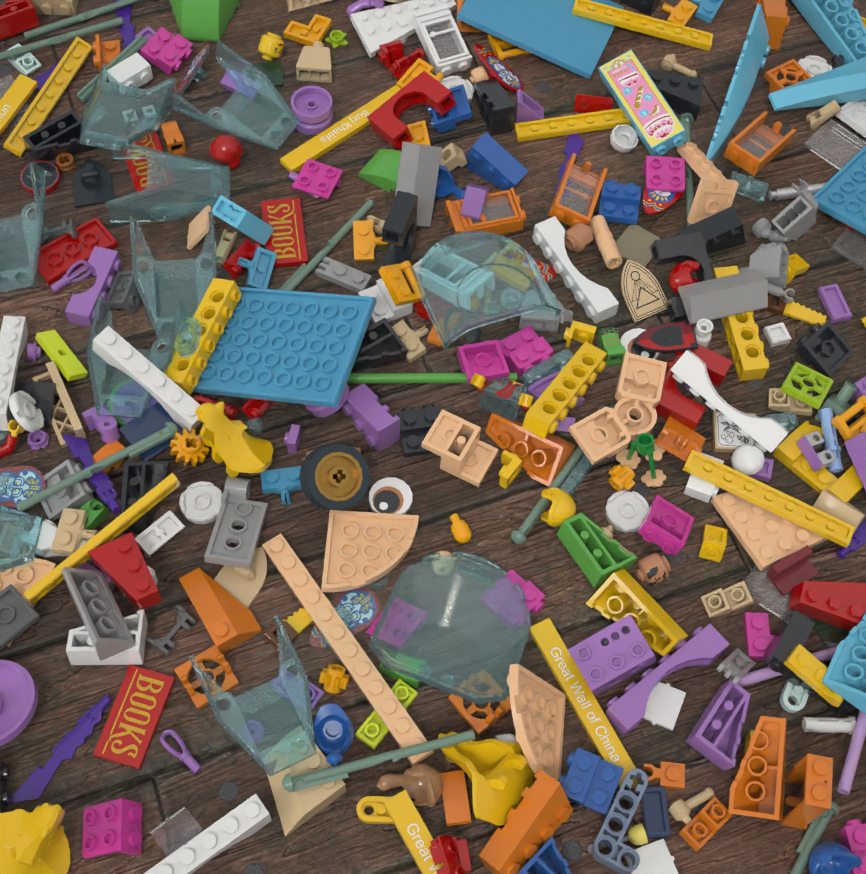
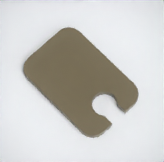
M630 225L616 241V246L622 259L634 261L646 268L653 259L650 246L655 240L660 238L638 225Z

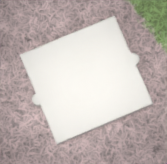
M659 682L650 693L643 719L652 722V725L657 724L673 731L686 692L671 687L669 683Z
M664 839L634 849L640 857V863L632 874H678L673 862L674 857L670 855ZM624 856L628 868L632 867V860Z

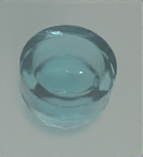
M261 418L251 419L245 423L248 427V433L252 436H257L264 430Z

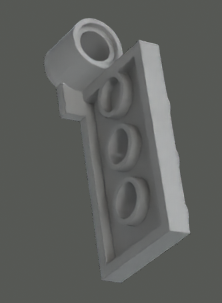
M227 477L221 497V507L204 556L205 562L250 569L268 510V503L248 500L251 490V479ZM235 526H243V527H244V528L241 529V530H234V529H233ZM230 543L238 544V546L234 548L228 547L227 545H229Z

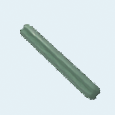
M139 35L77 93L78 99L82 102L89 99L109 80L106 70L138 53L147 43V39L143 35Z

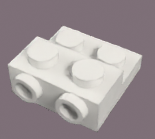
M382 278L376 280L375 286L358 292V296L375 297L377 301L371 316L373 324L383 318L391 322L412 313L414 303L395 306Z

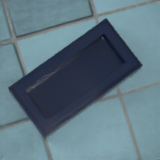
M665 786L646 787L640 802L643 826L647 839L670 838L671 831Z

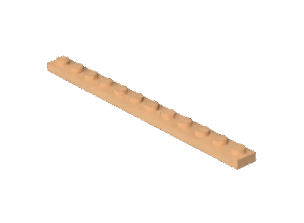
M280 533L262 544L272 563L400 748L427 742L283 535ZM434 751L407 758L412 765H415L430 756Z

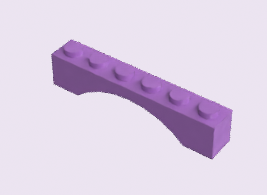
M711 624L705 628L702 626L697 628L691 636L693 638L691 640L680 642L675 647L676 652L671 656L666 654L659 660L657 668L654 670L649 668L642 674V680L639 683L632 682L625 688V694L622 697L618 698L615 696L607 703L608 709L605 715L623 737L642 722L650 693L662 679L683 668L709 666L726 651L730 644Z

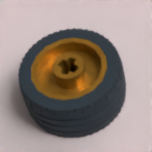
M330 443L315 448L305 458L300 470V484L305 496L316 506L327 510H343L358 503L366 494L370 484V470L363 455L355 448L342 443Z

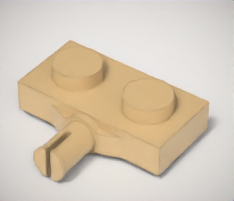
M404 320L392 326L408 349L406 359L409 363L427 353L425 346L419 339L429 333L425 325L417 331L410 329Z
M63 509L51 546L53 553L71 555L78 549L83 538L91 539L98 533L97 530L85 529L88 516L86 510Z

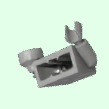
M799 178L801 182L799 187L792 183V188L802 193V195H799L771 221L778 230L775 229L773 231L771 229L772 224L766 218L758 220L752 226L751 232L757 238H768V241L775 243L795 241L801 235L807 233L808 229L816 223L815 215L818 209V202L810 190H807L808 184L804 180Z
M762 243L750 255L749 266L741 267L739 273L752 270L757 271L768 280L769 294L777 297L783 296L782 300L786 304L793 302L794 299L787 295L794 296V289L788 288L785 291L783 290V288H786L788 248L784 243Z
M536 285L534 291H528L526 295L520 294L514 289L505 290L501 294L500 304L505 310L510 313L521 312L519 329L531 326L533 330L557 332L559 322L561 324L564 321L573 323V312L566 310L561 302L556 300L554 293L546 292L545 285Z

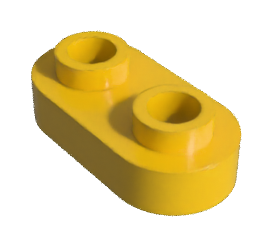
M366 796L362 798L357 804L358 818L368 824H394L383 804L384 801L391 797ZM371 807L374 812L371 815H367L364 810Z

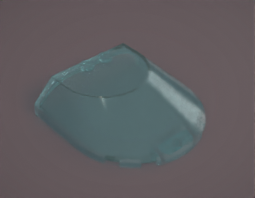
M482 231L457 233L442 239L431 247L420 264L418 274L419 293L444 349L449 348V345L454 340L470 330L526 313L547 310L553 312L555 317L560 316L561 308L533 257L518 243L504 236Z
M438 552L422 557L420 562L414 565L410 564L401 573L375 628L369 647L387 668L476 704L506 701L509 694L507 676L510 665L519 664L530 632L531 614L527 610L525 604L526 597L517 583L513 584L506 577L507 572L487 559L469 553L453 552L452 555L440 556Z

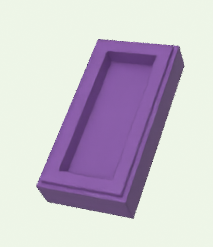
M838 284L818 287L817 293L831 323L851 320V311Z

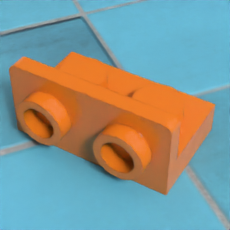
M96 34V42H93V50L96 55H93L94 66L98 67L99 72H101L121 53L120 40L101 42L100 35Z

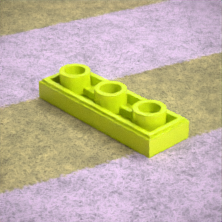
M55 330L36 334L35 339L50 359L54 361L67 381L86 378L87 370Z
M400 678L391 688L405 710L418 696V692ZM374 710L355 733V736L375 750L389 730Z

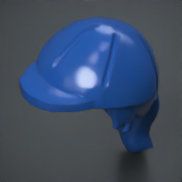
M440 165L435 198L454 195L457 200L464 199L466 190L457 187L450 171L445 166Z
M328 703L320 707L316 715L312 737L320 751L327 755L326 762L336 766L337 763L342 762L343 753L351 746L354 730L344 710L338 704Z
M824 842L816 846L812 851L808 863L810 870L808 874H849L852 869L862 865V859L837 842Z

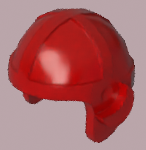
M224 134L217 136L210 144L209 153L214 159L227 162L228 170L232 171L240 165L243 148L236 137Z
M688 260L675 265L669 274L668 281L671 289L676 294H679V286L699 282L690 274L699 269L700 264L697 261Z

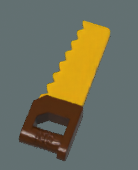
M769 293L768 307L762 309L813 325L817 322L820 324L824 323L827 317L826 315L822 316V313H817L815 310L811 311V308H806L804 305L800 306L799 303L794 301L791 304H786L782 300L783 296L777 297ZM773 299L777 301V306L771 305Z
M299 608V611L294 612L293 616H288L287 620L278 621L264 634V637L277 648L276 652L281 654L313 620L304 608ZM275 633H283L287 639L283 642Z

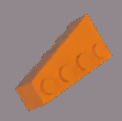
M756 0V7L757 4L762 6L770 36L767 45H771L770 49L779 50L785 27H788L790 16H787L788 7L785 6L786 0Z
M540 769L534 775L537 779L532 787L528 788L526 786L521 796L524 798L515 810L511 808L506 815L505 826L497 828L479 854L486 869L493 874H518L522 867L553 836L558 827L569 819L573 812L560 782Z

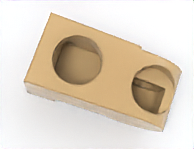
M450 143L442 150L440 165L445 166L449 171H452L457 166L463 167L467 164L464 151L455 144Z

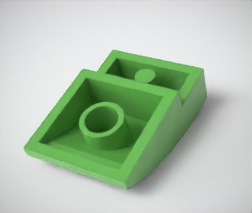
M379 149L359 172L358 176L389 193L393 190L396 191L401 151Z

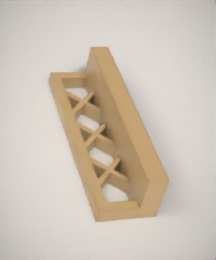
M54 361L46 363L48 372L33 377V381L42 382L52 378V383H56L57 391H55V396L60 397L57 405L53 407L52 426L61 447L64 448L67 444L63 440L62 434L66 428L73 430L76 437L84 439L87 437ZM58 411L67 414L64 422L55 420Z

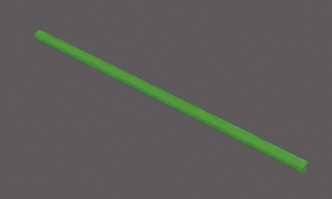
M510 372L509 377L500 379L503 381L495 379L485 382L505 383L508 379L515 381L517 379V372ZM350 373L347 384L468 382L465 373Z

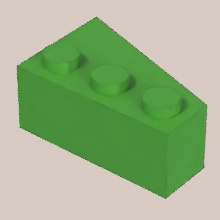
M579 513L563 521L557 536L595 588L605 583L614 572L623 569L629 571L638 557L633 553H627L620 547L618 541H612L602 533L603 529L584 514Z

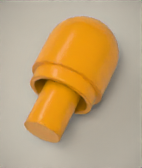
M455 513L450 516L452 522L451 532L457 542L467 543L472 536L471 530L467 522L460 520L458 514Z

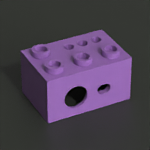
M630 614L568 649L595 697L656 662L654 653Z

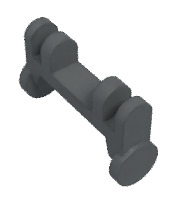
M70 219V224L64 221L62 226L50 229L48 226L44 227L43 231L41 228L37 229L35 243L38 249L45 244L47 239L66 233L70 234L73 239L77 238L75 220Z
M178 604L174 607L177 613V624L167 636L158 639H151L149 637L146 639V642L151 647L158 649L167 657L170 655V652L165 647L167 646L171 650L177 647L171 640L181 628L187 632L192 629L186 623L187 621L193 625L197 623Z

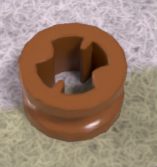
M61 153L56 157L57 167L61 172H70L74 169L75 162L70 153Z

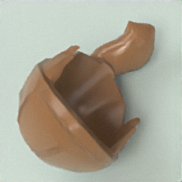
M415 764L407 769L404 774L388 773L381 776L376 786L382 791L403 787L409 797L415 800L413 801L415 806L434 807L441 797L443 780L435 768L426 764Z

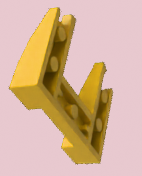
M809 421L804 422L777 446L773 456L819 494L823 490H828L843 502L849 503L864 487L854 464L839 479L825 468L814 472L796 443L803 436L816 431L823 436L822 428L810 425Z

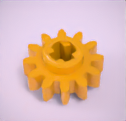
M184 428L181 435L176 432L174 440L170 442V447H172L170 455H177L176 463L183 460L184 467L188 465V462H191L194 467H196L198 461L203 463L205 456L209 452L207 445L202 441L201 435H195V429L188 433Z

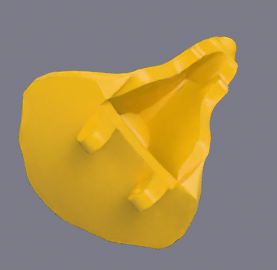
M224 402L216 404L204 403L196 408L195 414L198 416L197 419L203 422V427L200 431L202 440L207 446L212 447V459L216 463L224 461L226 473L231 478L236 477L239 472H264L272 463L274 449L271 442L249 435L244 431L248 427L242 421L228 419L224 415Z
M449 732L448 734L440 733V734L438 735V739H439V738H442V737L454 735V734H457V733H456V732ZM486 739L482 741L470 740L440 748L446 760L456 763L467 773L471 780L473 810L476 819L484 820L497 826L505 825L506 815L510 809L513 808L515 810L524 797L521 794L526 786L531 788L534 784V772L528 764L520 744L499 741L497 739Z
M44 803L42 806L38 805L31 813L23 809L0 813V874L68 873L70 848L64 833V827L61 825L65 810L60 805Z

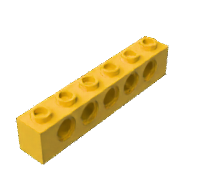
M737 266L713 269V275L716 278L739 274ZM753 311L721 318L739 381L763 379L767 370H769V360L765 358L763 352L764 344L759 339V328L757 323L754 322Z
M213 278L164 371V374L188 395H191L194 387H196L220 336L224 332L227 322L232 317L233 311L241 299L242 293L235 281Z
M585 341L527 411L522 427L542 439H545L549 433L553 434L559 425V421L565 420L569 412L568 409H573L578 402V397L584 396L588 389V384L592 385L597 378V373L601 374L607 364L604 361L607 353Z

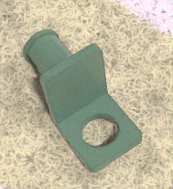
M846 381L839 393L830 396L821 409L832 408L835 416H840L851 407L847 402L857 390V387ZM817 413L815 419L821 423L819 413Z

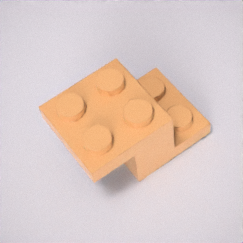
M443 409L422 441L421 446L441 456L440 469L477 487L480 486L499 449L480 441L481 427Z

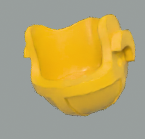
M552 487L541 492L542 497L552 501L550 510L540 515V519L546 521L549 526H561L564 520L575 516L576 504L566 491Z

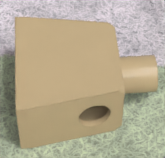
M315 41L313 46L303 47L296 64L297 80L332 83L330 49L324 47L322 42Z

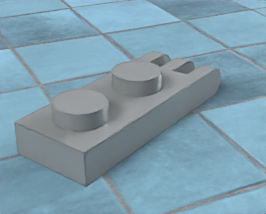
M328 257L322 259V262L314 272L318 277L356 293L367 289L372 281L371 275Z
M737 648L716 670L719 672L724 671V676L727 679H733L732 683L736 685L756 663Z

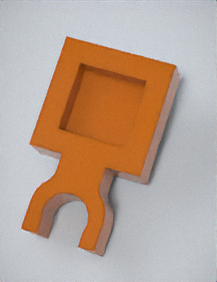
M661 761L659 768L651 764L642 765L643 770L651 772L648 782L658 780L659 787L665 786V789L684 790L685 764Z

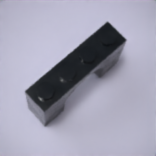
M398 191L382 227V241L391 243L382 266L400 264L404 261H410L416 247L417 195Z
M701 231L655 240L650 246L655 266L671 262L697 261L700 267L695 272L699 282L716 279L711 269L712 260L706 251V239L702 237ZM680 296L672 297L665 303L670 322L688 319Z
M795 610L783 620L762 661L768 664L771 670L787 677L791 684L802 686L804 690H809L808 695L826 704L832 712L841 715L851 711L854 706L845 699H843L839 707L828 703L784 664V661L795 646L801 644L804 647L816 624Z

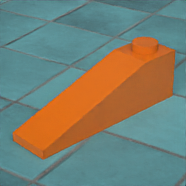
M494 412L491 413L485 433L501 449L518 455L522 460V467L532 479L550 486L572 455L575 444L550 433L545 439H542L523 428V423Z
M197 568L179 578L220 653L224 654L262 632L251 610L202 569Z
M768 716L760 717L744 759H742L738 773L730 787L728 813L783 820L787 719Z

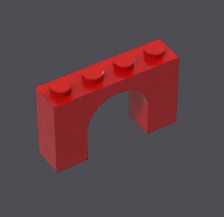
M423 71L367 116L372 129L395 149L400 151L403 141L411 142L413 140L409 128L399 120L401 114L407 108L424 104L430 106L443 116L456 105L452 91L426 71Z
M698 344V349L690 351L706 363L711 383L720 387L733 361ZM685 351L675 353V356H677L675 361L671 359L666 368L668 372L664 377L661 398L655 410L659 417L667 420L670 416L695 431L706 407L685 397L676 387V379L672 377L674 373L670 369L685 353Z

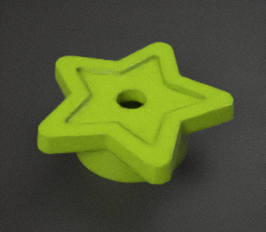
M332 30L330 37L325 38V42L332 44L333 49L340 45L347 46L348 42L345 40L347 33H343L340 30Z

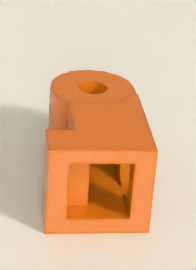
M176 120L161 123L169 156L174 157L185 154V142ZM181 145V148L172 150L171 146Z

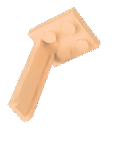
M686 142V144L678 146L677 152L682 158H685V161L701 178L687 218L688 223H697L731 207L739 183L736 180H727L721 171L713 165V162L700 151L696 144Z

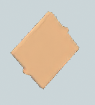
M207 205L189 223L187 249L191 250L209 232L211 206Z

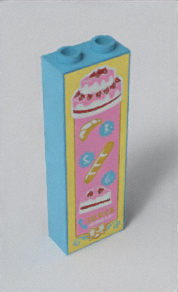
M632 49L598 67L603 83L651 156H662L668 150L678 147L687 141L685 128Z

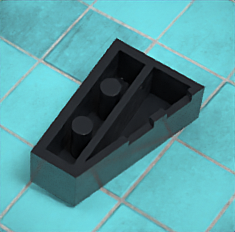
M73 109L23 136L25 149L34 161H50L56 159L61 153L75 155L97 149L95 136Z
M386 318L367 327L351 372L406 360L408 349Z
M170 461L124 462L120 515L173 473ZM160 502L123 531V534L131 532L132 534H141L150 526Z

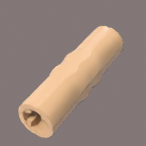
M597 215L592 217L589 225L593 230L596 244L602 254L606 267L609 269L619 267L622 264V258L604 216Z

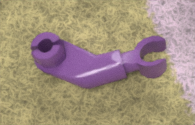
M358 0L347 7L346 13H348V18L350 19L351 14L357 13V11L363 8H371L373 6L383 8L384 1Z

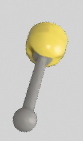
M642 823L632 826L627 836H624L621 842L630 841L634 845L648 843ZM603 843L598 844V850L608 847ZM589 844L587 847V850L590 854L592 844Z

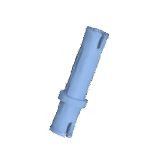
M824 408L818 411L825 441L824 451L830 449L837 459L829 466V472L838 473L843 471L840 457L842 450L838 444L836 428L831 423L833 410L832 408Z

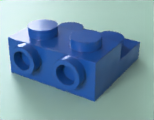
M464 84L449 89L452 91L456 105L443 116L427 105L430 116L433 115V118L430 119L434 130L437 129L439 134L457 128V122L473 117Z
M615 180L604 181L600 192L598 215L604 216L605 220L609 222L637 225L641 186H637L632 182L619 184Z
M577 748L576 753L571 751L566 765L570 768L567 776L562 774L559 782L569 801L606 816L624 768L605 761L600 756Z

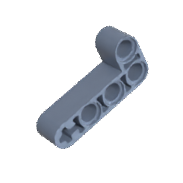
M641 769L630 770L624 778L591 847L593 859L618 874H632L640 863L638 853L633 848L623 844L621 840L648 785V776ZM635 778L638 780L637 787L634 789L633 792L629 791V789L631 788L633 784V779ZM619 800H627L631 808L629 810L623 809L619 804ZM610 821L617 822L620 826V831H612L608 823ZM598 844H606L609 847L610 853L608 855L601 854L598 850ZM621 857H629L632 860V867L627 868L622 865Z

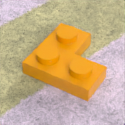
M315 14L308 26L291 20L284 31V38L307 46H313L315 41L322 42L332 26V19Z

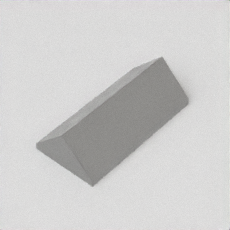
M403 141L395 196L398 191L417 195V226L431 227L442 147Z
M755 270L678 287L690 325L697 324L700 319L711 321L768 307V280Z
M64 567L62 573L67 588L100 661L132 648L135 642L103 573L100 571Z

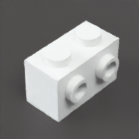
M138 53L106 70L110 85L122 96L127 95L153 79L151 65Z

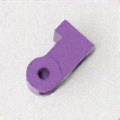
M101 403L82 412L86 428L89 431L96 429L100 433L103 442L113 443L120 438L116 419Z

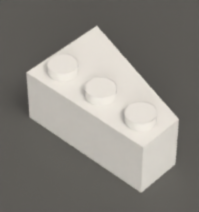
M144 609L138 610L137 614L123 617L135 645L100 661L85 626L69 630L66 653L71 665H143L148 627Z

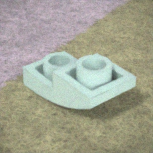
M18 43L10 49L21 47V45ZM31 52L7 59L25 76L42 67Z

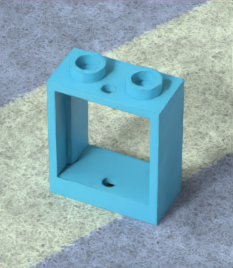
M220 195L211 210L212 214L262 245L266 244L274 230L273 227Z

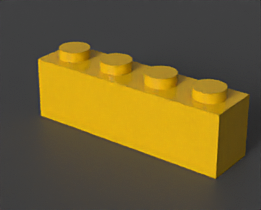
M625 569L614 572L586 603L589 607L600 611L601 615L607 619H612L615 622L630 614L649 647L662 656L673 652L675 647L688 637L685 631Z

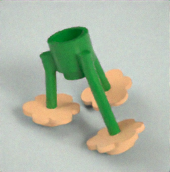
M642 433L637 436L636 441L631 442L630 450L624 449L617 453L616 460L621 462V466L627 465L634 470L641 461L637 456L638 453L645 456V459L649 461L650 470L641 477V481L646 483L648 487H659L666 480V475L660 469L655 470L654 461H660L663 456L662 454L666 450L655 444L656 439L653 438V434Z

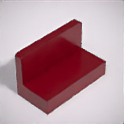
M808 545L774 564L766 574L782 596L790 593L792 588L801 582L810 581L818 575V571L808 560L813 553Z

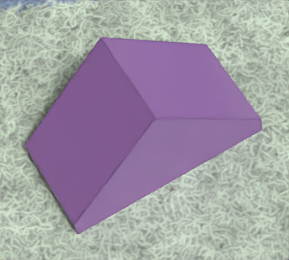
M521 89L517 90L515 123L544 119V108Z
M475 184L467 185L460 216L480 220L490 188Z

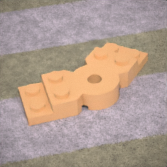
M625 352L615 392V398L618 402L614 409L604 407L569 427L568 431L592 465L626 449L630 441H636L638 435L651 432L657 420L655 408L661 398L667 362ZM629 415L635 416L638 420H633Z

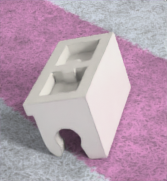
M169 510L139 534L135 540L139 549L141 548L145 553V557L148 558L182 531L185 526Z

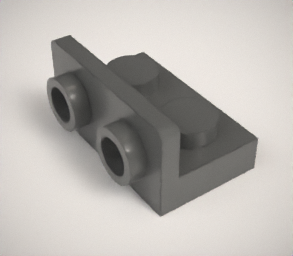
M138 270L118 271L104 305L108 309L125 308L130 314H135L148 281Z

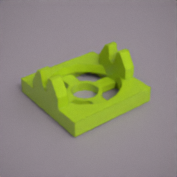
M795 362L780 391L819 410L834 380ZM792 380L799 383L802 389L799 390L793 387ZM803 381L811 382L813 387L806 386ZM807 391H815L820 395L813 397L807 394Z

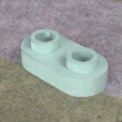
M787 678L780 695L782 708L789 713L800 711L806 704L809 690H804L802 686L791 684ZM788 698H792L794 700V705H791L788 702Z

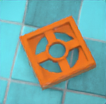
M792 59L765 72L764 78L770 83L769 92L772 93L785 88L783 86L785 84L793 85L798 83L799 80L801 82L811 78V76L795 59ZM781 72L784 77L778 81L777 74ZM786 76H794V81L788 80Z
M216 645L174 669L198 710L240 685L229 663L226 662L224 655L219 652ZM212 660L219 663L220 666L212 670L205 668L202 661ZM195 666L199 671L197 680L189 683V674ZM203 673H212L214 675L213 681L209 684L202 683L200 677ZM225 673L224 682L218 689L215 684L217 676ZM202 686L209 688L212 693L200 694L194 690Z
M485 668L477 675L472 674L467 681L464 680L458 689L448 696V700L477 735H480L511 710L510 698ZM486 685L492 689L484 694L478 693L473 686ZM466 692L473 698L472 705L467 709L464 707L463 700ZM498 696L499 706L494 712L490 707V700ZM477 697L486 698L488 701L487 707L484 709L477 708L474 704ZM477 711L480 713L484 712L487 717L486 719H478L471 715Z

